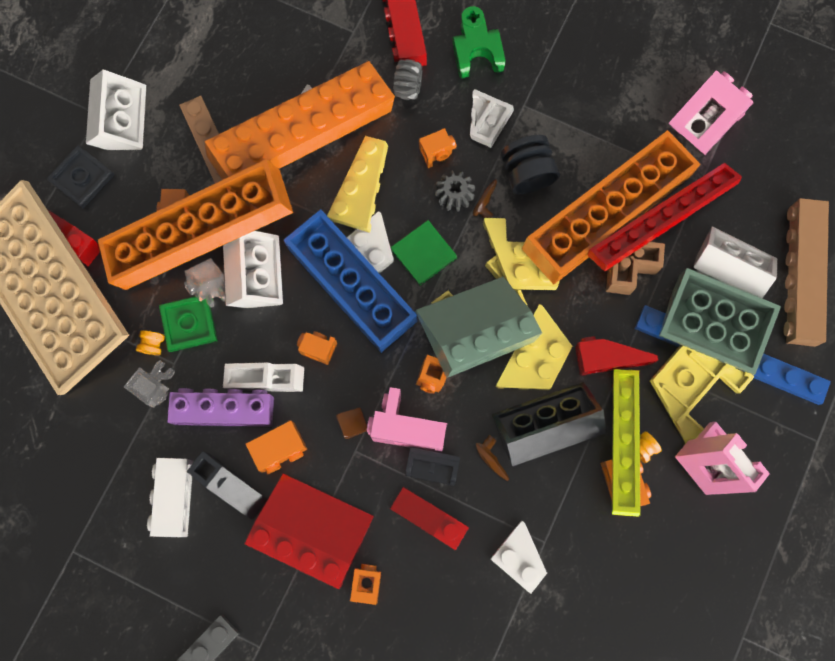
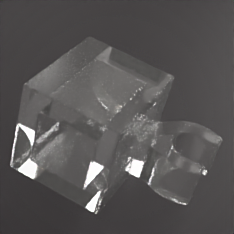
M211 258L185 271L187 281L184 284L190 295L195 294L199 301L206 299L210 307H214L213 297H220L223 302L226 301L223 291L225 289L224 275Z
M159 360L154 365L151 373L139 367L124 388L146 405L154 408L167 397L166 392L169 390L160 381L170 379L175 371L169 368L166 373L162 374L161 368L165 363Z

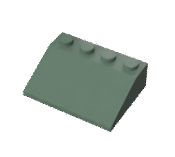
M686 268L679 275L671 294L659 336L755 375L781 306Z
M504 276L415 311L446 378L534 343L542 334L532 311Z

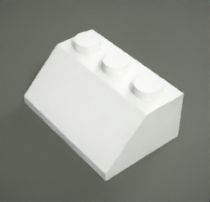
M106 70L100 71L91 78L86 144L106 150H141L143 148L146 85Z
M713 226L709 230L695 259L694 268L699 273L711 276L725 284L760 298L764 297L777 278L776 257Z
M252 231L224 244L226 306L253 308L282 305L279 236Z

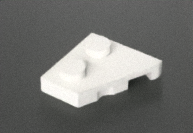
M474 89L471 112L472 124L470 128L471 139L491 148L513 113V106Z
M378 211L371 217L370 224L372 226L370 233L357 229L347 238L380 274L394 260L383 218Z
M520 521L490 559L531 594L547 572L525 523Z

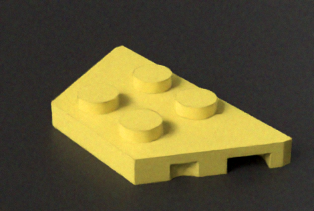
M539 304L534 313L542 334L534 343L514 351L496 385L497 388L551 389L573 346L542 305Z

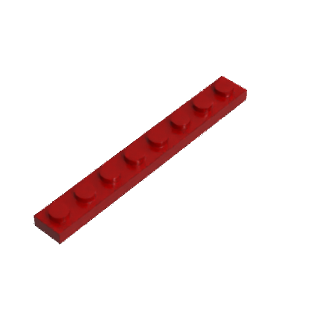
M726 163L721 164L590 248L588 256L602 270L610 269L739 184L742 176Z

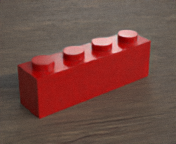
M382 0V2L386 1L387 7H384L386 22L390 21L391 27H388L390 42L394 41L395 47L392 48L394 62L409 59L421 63L422 66H426L427 53L416 1Z

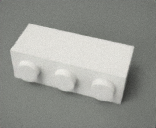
M157 458L156 464L153 465L152 478L155 479L154 489L150 493V504L153 506L152 515L149 516L147 523L150 536L188 537L192 476L186 471L193 464V460Z

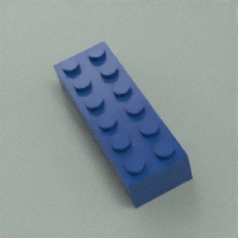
M321 209L284 239L288 250L380 353L417 323V314Z

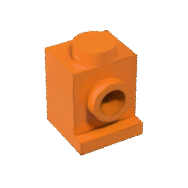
M445 128L419 139V149L428 168L433 167V162L436 160L443 161L452 154V150L456 148L453 136H448Z
M314 331L313 335L307 332L302 333L298 339L297 346L301 355L328 365L336 348L337 341L331 336L328 341L326 340L327 336Z
M361 564V569L355 568L350 601L374 605L378 603L381 571H376V565ZM364 578H369L372 581L371 587L365 588L362 581Z

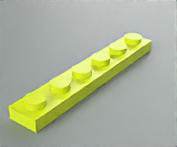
M614 369L612 514L640 515L639 371Z

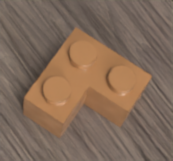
M649 242L608 269L606 292L630 295L636 289L638 273L656 275L663 268L665 244Z

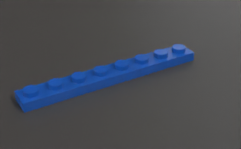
M645 305L634 329L679 347L680 344L659 336L666 313ZM763 354L756 374L753 375L759 381L818 405L824 403L831 382L766 354Z

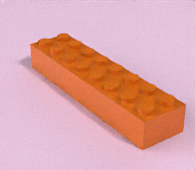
M370 61L206 140V156L222 180L265 159L280 169L391 112L395 96Z
M667 130L529 235L525 240L522 250L554 285L589 258L588 252L590 248L650 210L688 180L701 164Z
M265 159L98 239L108 283L127 290L293 213L280 170Z

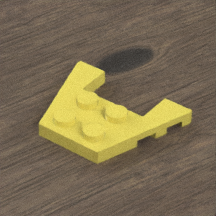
M484 218L483 226L487 230L490 238L489 242L498 258L497 262L502 275L513 289H557L559 281L553 285L522 250L525 242H507L505 218Z
M680 345L652 377L650 382L686 444L689 440L696 439L704 430L689 413L713 384L720 378L735 393H741L754 376Z

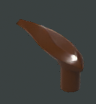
M494 179L484 191L473 210V216L480 214L483 218H491L494 215L485 206L490 202L497 179Z
M489 435L482 444L476 443L479 455L495 473L508 481L510 478L499 464L497 457L490 451L496 440Z

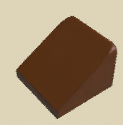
M360 407L336 415L345 439L367 432L368 426Z

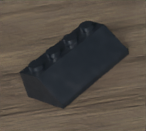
M584 382L492 414L502 445L512 466L607 433L603 409Z

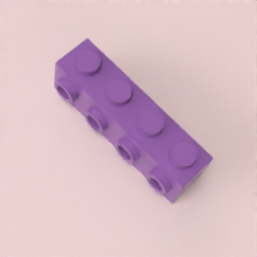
M180 388L178 392H170L168 423L195 426L272 427L274 397L267 394V390H252V394H243V390L228 389L227 393H218L216 389H203V393H193V389Z

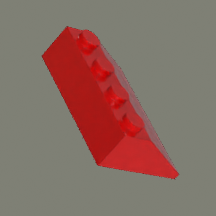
M283 474L257 517L245 545L340 589L374 516Z

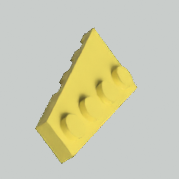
M365 136L327 215L331 221L370 233L372 226L370 224L371 216L374 214L376 207L374 204L375 197L380 187V173H383L388 149L386 141Z

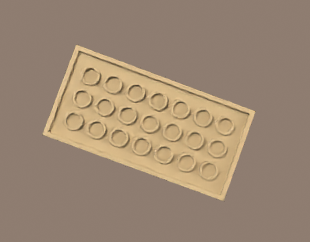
M21 180L0 201V304L57 395H64L120 345L129 334L29 181Z

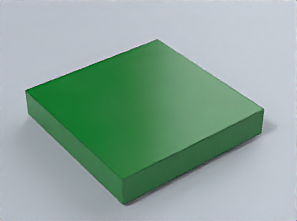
M429 220L391 247L393 254L419 286L457 259L455 252Z
M207 294L159 305L169 352L217 341Z

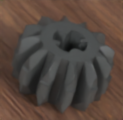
M409 59L398 62L393 80V89L396 97L406 100L418 97L423 72L421 63Z
M453 170L450 172V177L443 174L441 176L442 181L436 183L438 190L435 191V196L440 198V206L447 204L446 209L448 211L451 210L452 206H455V210L458 212L460 211V205L467 208L469 206L468 201L474 200L472 192L475 191V185L470 184L472 180L470 177L463 179L464 173L462 171L458 176H455Z

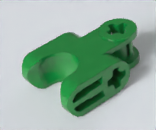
M475 6L466 8L462 13V35L452 37L459 77H469L470 61L480 56L485 57L491 62L494 72L504 71L505 56L499 30H487L484 13L480 8Z

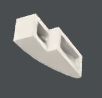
M271 363L225 364L223 388L303 392L304 367L297 364Z

